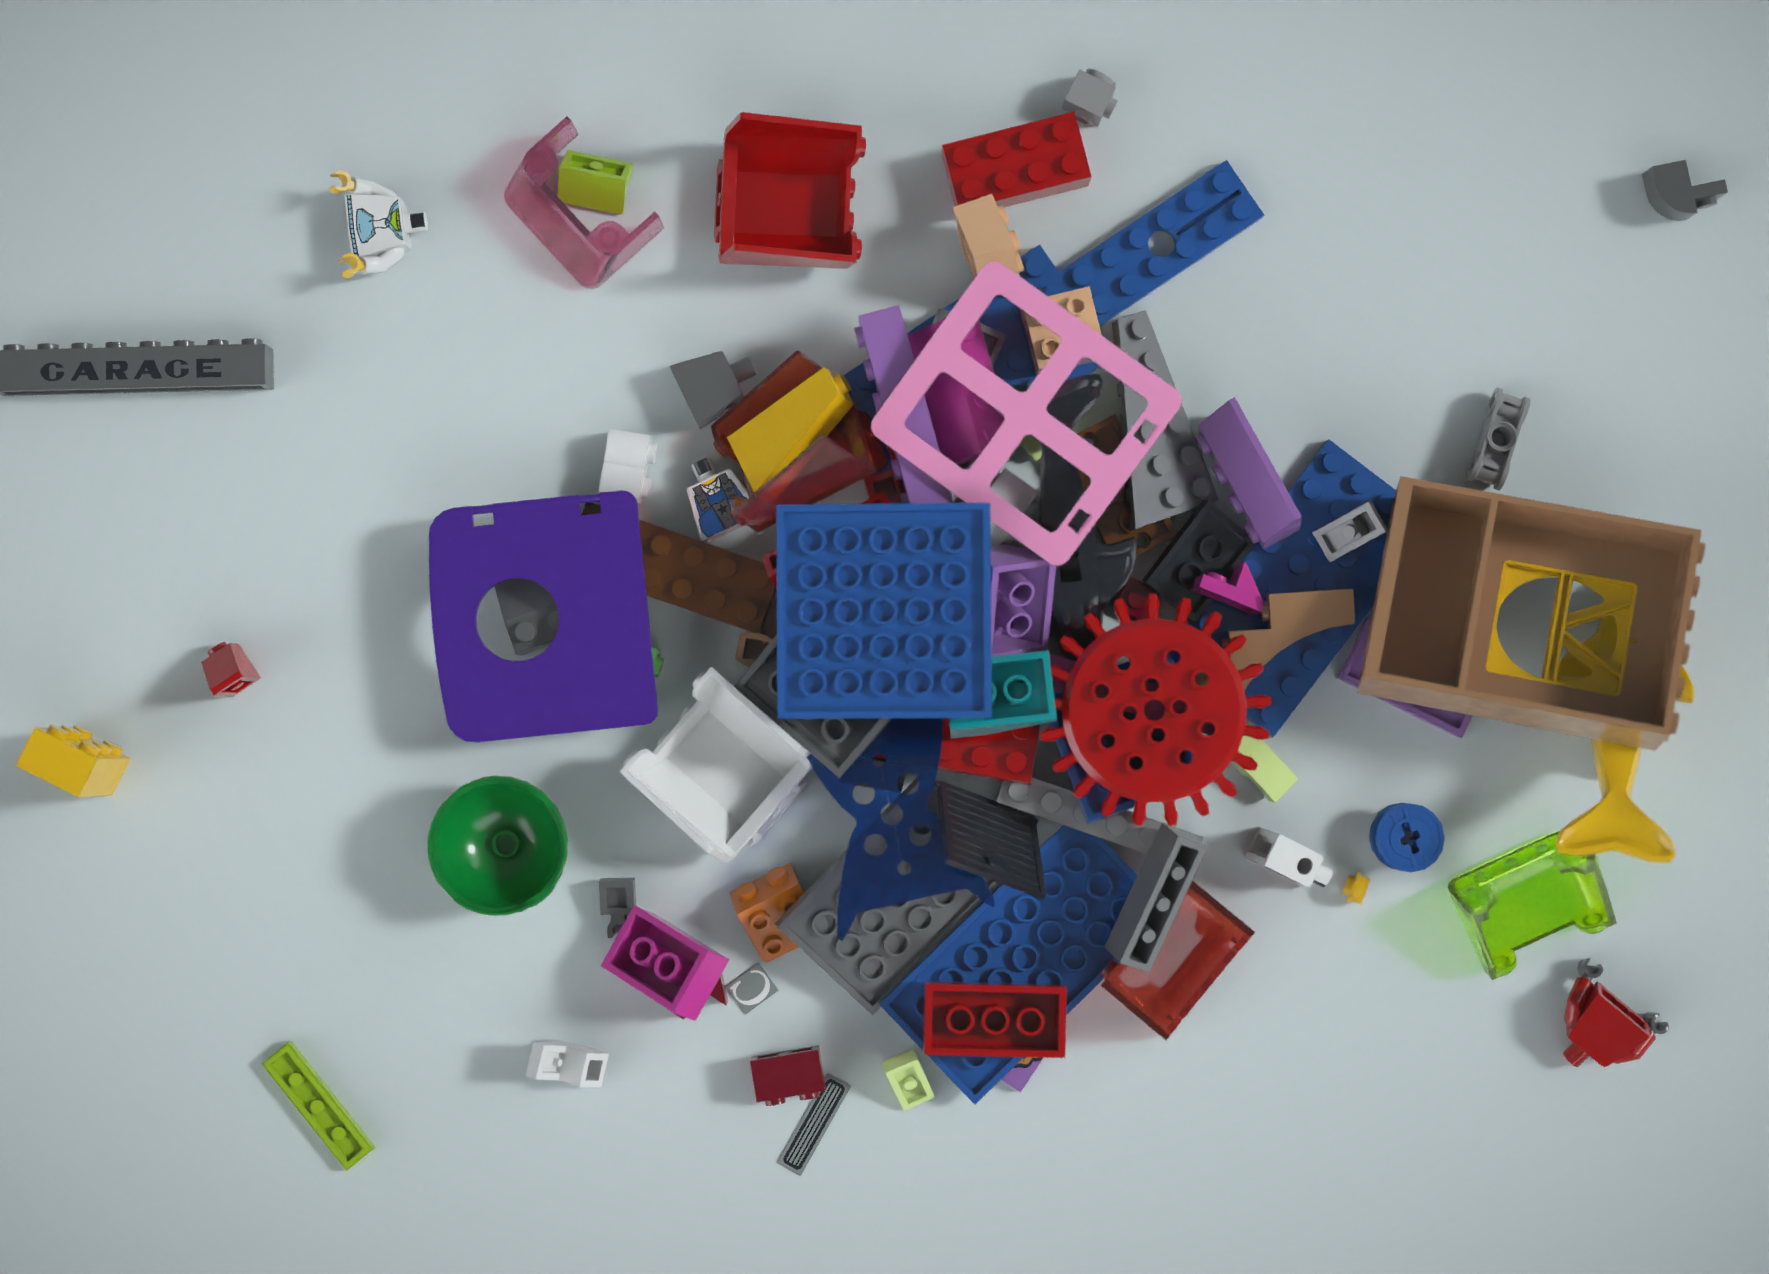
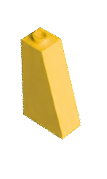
M823 367L727 437L755 493L770 501L773 500L854 405L848 393L851 387L841 373L836 375L826 367Z

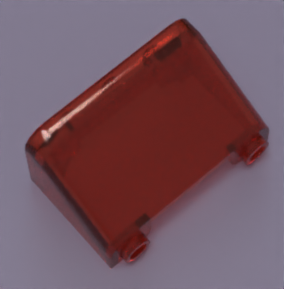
M1192 880L1150 972L1148 973L1122 963L1118 964L1112 960L1100 975L1105 979L1101 986L1163 1039L1167 1040L1181 1020L1186 1017L1198 1000L1237 955V952L1254 935L1255 931Z

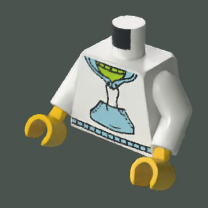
M338 170L330 175V177L339 178L342 182V187H329L331 193L340 194L345 190H348L349 193L344 195L351 253L344 254L338 263H348L352 269L342 272L341 275L344 278L349 279L353 277L357 271L361 274L386 272L403 258L405 252L411 250L410 233L428 231L425 211L407 213L406 203L397 196L395 191L373 181L355 177L350 178L349 174L342 170Z

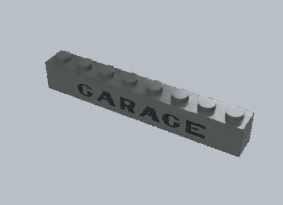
M222 339L208 340L207 345H195V342L190 340L173 341V346H161V343L157 341L139 342V347H127V343L106 342L105 348H93L91 343H72L71 348L59 349V345L49 343L37 344V349H25L24 345L7 344L3 345V350H0V395L274 390L273 349L263 344L261 339H242L241 344L230 345L228 340Z

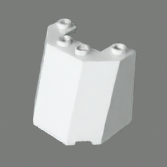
M710 667L708 671L700 673L693 682L692 686L694 689L692 695L698 701L695 704L689 705L682 712L679 723L673 730L666 731L657 742L658 747L653 752L646 748L631 752L625 759V766L621 769L620 773L703 850L728 863L736 857L737 853L746 844L752 847L758 843L803 792L807 784L803 778L815 766L817 758L734 687L722 674Z

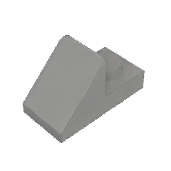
M1370 500L1314 531L1313 535L1330 563L1385 533L1388 529Z

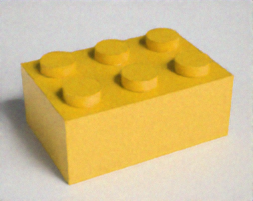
M50 724L48 728H34L15 766L76 797L113 795L131 758L121 754L124 749L112 742L104 740L101 743L92 739L93 733L77 725H74L73 728L62 725L60 728Z

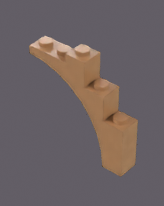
M1353 589L1266 594V601H1263L1265 606L1262 607L1261 621L1267 622L1268 628L1226 631L1227 638L1221 639V647H1224L1232 637L1243 634L1247 641L1241 649L1235 651L1230 656L1236 669L1241 670L1249 664L1262 663V666H1264L1278 652L1305 636L1331 627L1355 624ZM1199 672L1195 676V682L1199 686H1205L1208 682V677L1205 673ZM1253 678L1242 681L1244 690Z

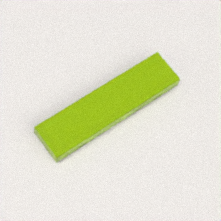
M292 1041L287 1042L261 1063L346 1171L376 1148Z

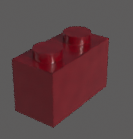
M819 1045L752 1056L750 1059L756 1102L765 1101V1106L786 1103V1097L799 1095V1100H810L820 1097L819 1092L825 1091L826 1083Z

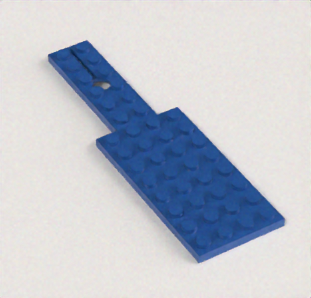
M1225 160L1060 272H1058L1039 244L1020 257L1024 271L1020 272L1019 276L1046 296L1090 286L1099 327H1101L1261 220L1265 215L1229 162ZM1166 232L1173 238L1175 246L1170 255L1166 257L1156 256L1150 251L1148 241L1154 233ZM996 296L979 319L980 323L1006 334L993 367L994 373L1009 385L1030 386L1037 376L1020 308L1005 297ZM957 299L944 309L951 312V310L954 308L959 299ZM935 315L909 331L907 335L932 325ZM1095 362L1078 365L1066 380L1080 375L1091 374L1099 369L1100 366ZM861 363L843 375L851 387L848 393L854 405L835 427L869 477L891 470L892 467L890 463L891 457L885 443L878 439L871 429L872 420L877 414L872 394L878 393L875 381H868L864 365Z

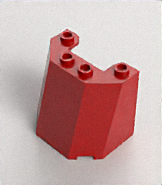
M740 112L725 129L723 159H719L717 166L714 239L715 243H719V262L721 264L848 269L857 263L862 253V241L857 239L856 232L852 231L854 213L850 212V199L854 197L856 184L855 179L851 178V167L858 162L859 158H863L865 155L866 138L862 137V126Z

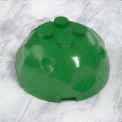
M488 776L473 780L459 787L441 804L432 820L428 834V859L437 883L450 895L454 902L476 913L505 916L536 906L552 893L562 875L567 860L568 836L564 820L557 806L542 790L527 781L511 776Z

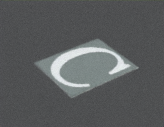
M759 963L726 986L745 1015L779 991Z

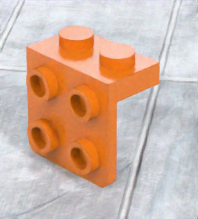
M791 862L782 867L773 868L768 874L751 882H745L737 889L729 892L736 914L764 962H770L798 948L775 924L804 894Z

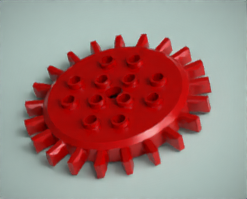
M1149 594L1145 603L1146 619L1136 621L1130 619L1128 606L1123 599L1115 600L1114 612L1118 617L1119 626L1105 631L1099 619L1089 613L1084 617L1085 624L1094 634L1096 640L1085 649L1079 646L1073 638L1064 636L1060 640V644L1065 651L1073 654L1077 661L1071 672L1062 670L1056 665H1050L1052 679L1060 680L1066 684L1063 698H1054L1055 708L1062 711L1063 725L1058 728H1047L1040 733L1041 741L1052 742L1064 737L1067 739L1071 749L1068 755L1058 758L1052 765V768L1055 772L1065 771L1072 764L1078 762L1087 772L1086 777L1076 784L1073 794L1078 799L1086 795L1095 783H1099L1108 789V795L1101 805V814L1109 817L1115 811L1116 803L1120 796L1133 799L1135 807L1132 819L1135 826L1143 825L1146 819V805L1148 802L1163 803L1164 819L1168 826L1177 825L1178 813L1175 808V800L1183 797H1191L1195 810L1204 817L1210 814L1209 805L1203 798L1201 789L1214 782L1223 794L1233 798L1238 792L1234 784L1227 780L1222 772L1231 761L1237 763L1245 770L1255 771L1258 767L1255 760L1238 751L1243 736H1248L1255 740L1268 739L1270 734L1268 730L1261 726H1249L1246 724L1248 708L1262 709L1272 704L1271 697L1261 694L1253 697L1245 696L1242 681L1245 679L1257 677L1264 671L1262 663L1249 664L1244 669L1237 670L1230 656L1243 647L1247 641L1246 637L1243 634L1232 637L1224 647H1220L1210 638L1212 632L1220 625L1222 615L1218 612H1214L1206 618L1201 630L1186 625L1187 616L1191 611V600L1183 598L1178 604L1174 621L1159 619L1158 609L1160 603L1157 594ZM1169 651L1179 653L1180 660L1177 664H1170L1167 661ZM1127 657L1130 661V667L1127 670H1120L1117 667L1118 658ZM1203 672L1207 675L1208 682L1205 686L1196 684L1195 676L1197 673ZM1152 678L1158 682V688L1155 692L1146 690L1145 682L1147 679ZM1100 684L1105 685L1108 688V695L1105 698L1097 697L1095 694L1096 686ZM1150 700H1158L1164 706V715L1157 721L1148 719L1144 714V706ZM1177 700H1181L1186 704V710L1182 714H1177L1173 710V704ZM1131 706L1135 708L1136 717L1133 720L1124 718L1123 710L1125 707ZM1205 722H1210L1214 726V732L1210 736H1205L1201 731V726ZM1155 728H1160L1164 732V739L1160 742H1155L1151 738V732ZM1105 734H1110L1114 737V745L1110 748H1105L1101 744V738ZM1183 750H1188L1192 753V761L1188 764H1183L1179 759V755ZM1133 756H1139L1142 759V767L1138 770H1133L1129 766V760Z

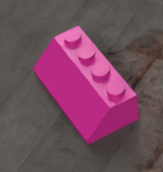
M945 319L908 335L914 361ZM978 320L962 342L961 350L995 374ZM947 373L939 374L924 394L939 451L956 465L976 461L1005 420V417L995 410L993 406Z

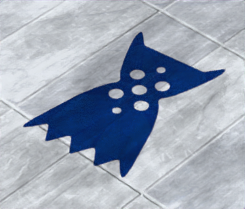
M893 718L840 778L812 754L807 757L814 772L831 796L856 820V827L852 832L847 847L838 899L837 934L839 941L844 940L860 912L952 891L969 890L989 906H995L993 895L983 877L945 864L940 818L927 807V801L932 793L939 767L943 718ZM876 755H883L885 757L886 763L883 767L878 768L874 766L873 758ZM911 773L917 777L919 786L914 793L903 794L898 790L897 780L902 774ZM860 783L870 784L875 791L874 799L868 804H859L853 798V790ZM887 804H897L903 811V817L899 823L895 824V827L894 825L886 824L881 818V810ZM923 824L930 829L931 839L927 844L918 846L911 842L909 832L914 825ZM872 834H879L886 840L887 847L878 856L870 855L864 848L866 838ZM903 861L911 865V871L906 875L900 874L898 871V865Z

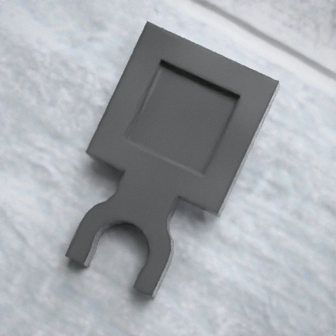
M635 877L601 878L599 880L600 915H611V921L607 927L608 938H613L615 935L614 926H623L627 915L630 914L632 908L636 905Z

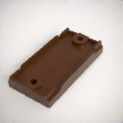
M1115 414L1077 433L1084 440L1092 438L1094 441L1093 446L1105 455L1113 454L1122 442L1121 426ZM1078 469L1086 491L1091 484V479ZM1127 479L1094 526L1104 544H1113L1135 537L1137 542L1139 536L1144 537L1146 540L1145 545L1140 546L1137 544V556L1174 538L1178 532L1170 518L1129 532L1128 520L1132 518L1130 502H1127L1126 489L1129 488Z

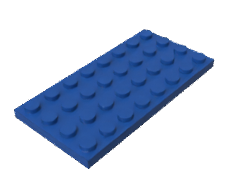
M1330 439L1324 443L1288 490L1302 516L1300 531L1264 550L1260 543L1257 542L1243 561L1248 565L1263 601H1266V594L1353 589L1355 624L1327 628L1297 640L1269 660L1263 666L1264 671L1257 677H1254L1245 688L1244 692L1247 697L1260 694L1271 697V705L1262 709L1248 708L1246 719L1252 724L1270 732L1269 737L1271 738L1280 730L1374 605L1387 531L1330 563L1314 537L1313 532L1370 500L1388 529L1396 490ZM1215 600L1212 601L1196 623L1189 620L1186 624L1201 630L1207 617L1214 612L1221 614L1220 625L1212 632L1210 637L1220 647L1221 639L1227 638L1226 631L1268 628V623L1261 621V613L1252 616ZM1170 651L1174 664H1177L1180 660L1179 653Z
M1062 825L1040 846L1046 896L1043 899L1001 884L899 983L879 1005L922 1050L924 981L1063 984L1067 987V1015L1120 963L1104 946L1135 882L1137 874L1102 838ZM927 1055L974 1105L1024 1058Z

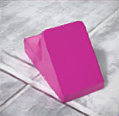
M1246 562L1236 565L1229 584L1226 583L1228 580L1226 577L1213 572H1208L1207 575L1203 574L1195 578L1191 591L1252 616L1262 613V607L1265 604Z

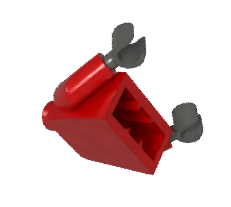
M1590 958L1581 960L1577 967L1581 977H1577L1567 998L1564 1014L1567 1037L1573 1042L1563 1052L1564 1057L1575 1067H1579L1588 1057L1594 1059L1602 1067H1607L1612 1063L1620 1064L1639 1060L1655 1041V1034L1668 1032L1669 1024L1661 1022L1655 1027V1020L1660 1016V1013H1647L1644 1018H1641L1597 981L1593 985L1591 980L1603 973V967L1601 964L1597 965L1594 973L1590 974L1587 970Z

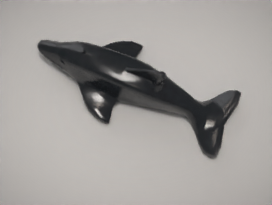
M1100 374L1080 375L1066 380L1047 405V412L1072 430L1101 396L1103 380ZM1010 385L1018 392H1025L1030 387ZM1038 440L1042 448L1039 525L1048 532H1055L1082 497L1085 488L1078 468ZM1079 509L1067 526L1077 534L1090 514ZM1093 526L1069 560L1062 565H1056L1051 619L1054 622L1060 639L1064 636L1073 638L1079 646L1085 649L1096 640L1094 634L1086 627L1084 617L1091 613L1099 619L1101 626L1103 625L1104 608L1127 583L1133 572L1137 558V542L1135 537L1113 544H1101L1096 539ZM1065 651L1067 659L1077 661L1073 654Z

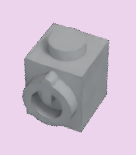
M1087 69L1084 72L1079 70L1064 99L1062 109L1068 112L1075 111L1077 121L1084 125L1090 126L1093 123L1098 126L1102 117L1110 118L1118 100L1112 98L1116 89V83L1100 71Z

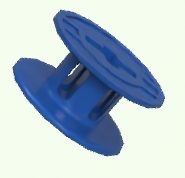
M1397 803L1387 806L1377 814L1371 823L1369 840L1371 849L1380 862L1391 869L1412 873L1425 870L1436 862L1443 851L1445 836L1441 822L1432 811L1421 805ZM1401 825H1403L1405 831L1412 832L1413 834L1409 838L1412 850L1408 843H1402L1400 838L1405 836Z

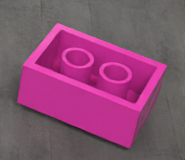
M634 905L600 966L671 1012L696 1021L730 959L660 916Z

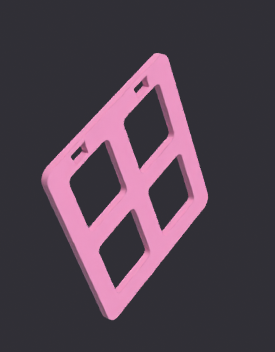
M992 261L983 266L872 420L871 429L878 439L966 503H991V521L1048 563L1062 565L1069 560L1181 406L1182 398L1174 387L1000 262ZM996 296L1005 297L1061 339L1060 346L1025 392H1018L961 350L962 342ZM1083 358L1091 359L1145 398L1148 403L1145 411L1111 455H1105L1047 412V405ZM941 373L949 374L1000 411L1005 417L1001 427L971 468L967 470L960 468L905 426L908 416ZM1146 419L1156 426L1142 444L1133 435ZM1027 435L1037 438L1091 479L1090 486L1055 532L1045 530L993 492L990 487L993 479ZM1081 509L1085 513L1090 514V516L1076 534L1067 525L1077 511Z

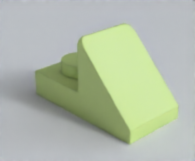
M915 1049L907 1050L882 1062L885 1074L904 1111L935 1098Z

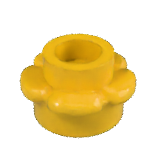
M1357 872L1356 877L1349 875L1342 894L1348 896V904L1352 901L1361 905L1370 879L1361 876V872Z

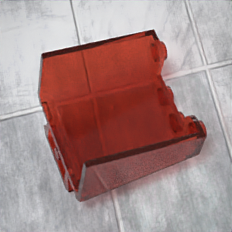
M795 351L711 425L715 440L713 445L717 452L723 457L729 456L739 463L727 437L823 367L801 351ZM854 404L828 436L823 435L756 493L753 491L741 467L744 477L743 484L747 489L749 499L745 500L740 496H735L730 501V512L734 520L742 526L747 525L759 533L777 524V505H815L886 468L888 463L881 441L873 434L871 429L873 420L867 411L858 410Z

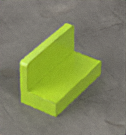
M567 150L559 167L558 202L622 215L625 210L626 189L633 175V163Z

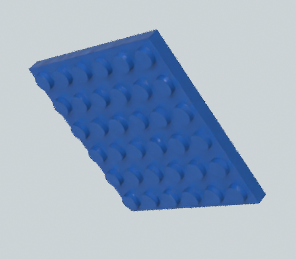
M991 503L777 505V719L992 718Z

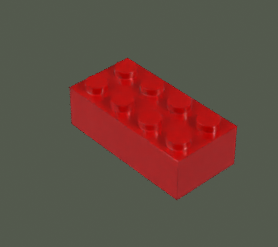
M1075 111L942 145L941 156L954 206L992 194L997 207L1003 205L1005 208L1087 187L1092 177Z
M924 981L923 1053L924 1055L1065 1058L1067 987L1063 984Z

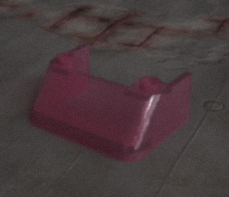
M566 116L527 151L505 189L504 198L512 212L582 287L594 289L608 280L660 233L664 226L660 216L654 211L630 234L619 223L613 221L603 222L590 232L546 185L558 170L556 155L579 135L572 120Z

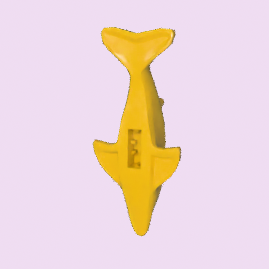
M1609 615L1600 618L1596 633L1582 643L1604 662L1609 660L1616 645L1617 627L1614 616ZM1568 652L1559 662L1557 680L1571 681L1592 674V670ZM1681 665L1679 678H1684V689L1681 699H1676L1675 701L1692 704L1694 699L1693 684L1686 669ZM1591 738L1593 759L1602 798L1592 808L1560 830L1555 844L1557 854L1584 856L1616 851L1650 863L1671 864L1675 857L1673 841L1659 825L1651 820L1632 801L1630 796L1642 748Z

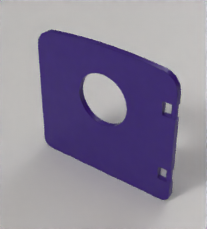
M621 490L587 495L455 507L444 510L435 517L429 529V586L432 630L447 724L456 737L466 742H487L651 724L658 716V702L637 500L632 493ZM600 502L601 513L581 515L580 504ZM493 513L494 524L474 526L473 515ZM509 579H528L542 585L554 598L559 613V626L553 642L544 652L528 660L510 661L495 655L486 647L479 635L477 613L482 599L494 586Z

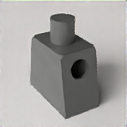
M723 351L669 366L700 429L741 402L745 397L739 383L757 375L748 357L729 365Z

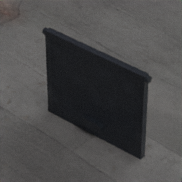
M936 780L934 787L937 788L945 864L1043 899L1046 896V888L1037 832L1038 819L1018 809L942 780Z

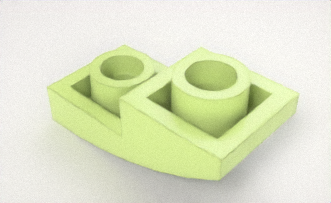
M1243 736L1238 751L1252 757L1258 764V767L1255 771L1243 769L1235 762L1232 763L1242 775L1249 777L1268 801L1276 803L1298 778L1264 741Z

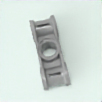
M1501 388L1494 390L1487 406L1486 418L1474 455L1467 468L1466 480L1473 481L1476 479L1493 485L1495 490L1500 491L1509 473L1510 461L1522 424L1530 407V398L1523 397L1519 399L1503 393ZM1493 431L1503 436V447L1495 445L1492 441Z

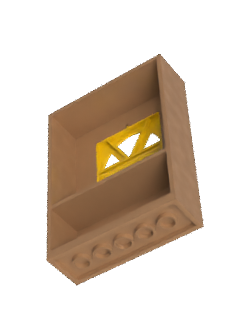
M1400 476L1390 513L1357 693L1655 751L1664 741H1668L1670 734L1676 733L1678 727L1679 713L1674 712L1675 700L1681 699L1684 689V678H1679L1681 665H1686L1690 650V645L1684 642L1686 631H1691L1695 618V610H1690L1691 597L1697 596L1700 585V576H1695L1696 564H1701L1705 552V543L1700 542L1702 530ZM1555 577L1558 580L1542 676L1539 678L1518 667L1507 656L1498 638L1497 619L1501 604L1514 589L1535 579ZM1573 581L1592 589L1604 600L1603 603L1568 614ZM1613 615L1617 627V640L1609 660L1604 662L1569 634L1566 629ZM1562 647L1592 670V674L1576 680L1558 681L1557 674Z

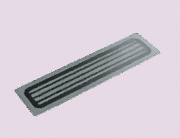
M829 1073L825 1076V1091L819 1092L820 1097L812 1099L777 1161L778 1164L799 1176L802 1175L851 1088L849 1084Z

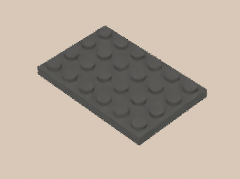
M920 773L775 924L868 1012L874 1015L881 1007L879 1003L967 919L1000 883L945 864L937 789Z

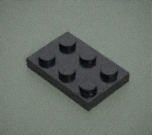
M1203 499L1141 581L1176 610L1183 598L1190 599L1191 611L1187 619L1196 623L1213 600L1191 591L1195 578L1203 574L1207 575L1208 572H1213L1229 580L1236 565L1244 561L1257 543L1253 544L1243 529L1210 501Z

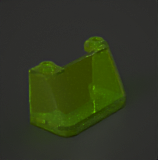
M1560 831L1550 833L1462 873L1448 883V890L1453 904L1482 967L1491 980L1508 975L1517 966L1518 961L1514 951L1574 924L1582 932L1597 934L1617 924L1597 857L1594 854L1584 856L1557 854L1555 844Z

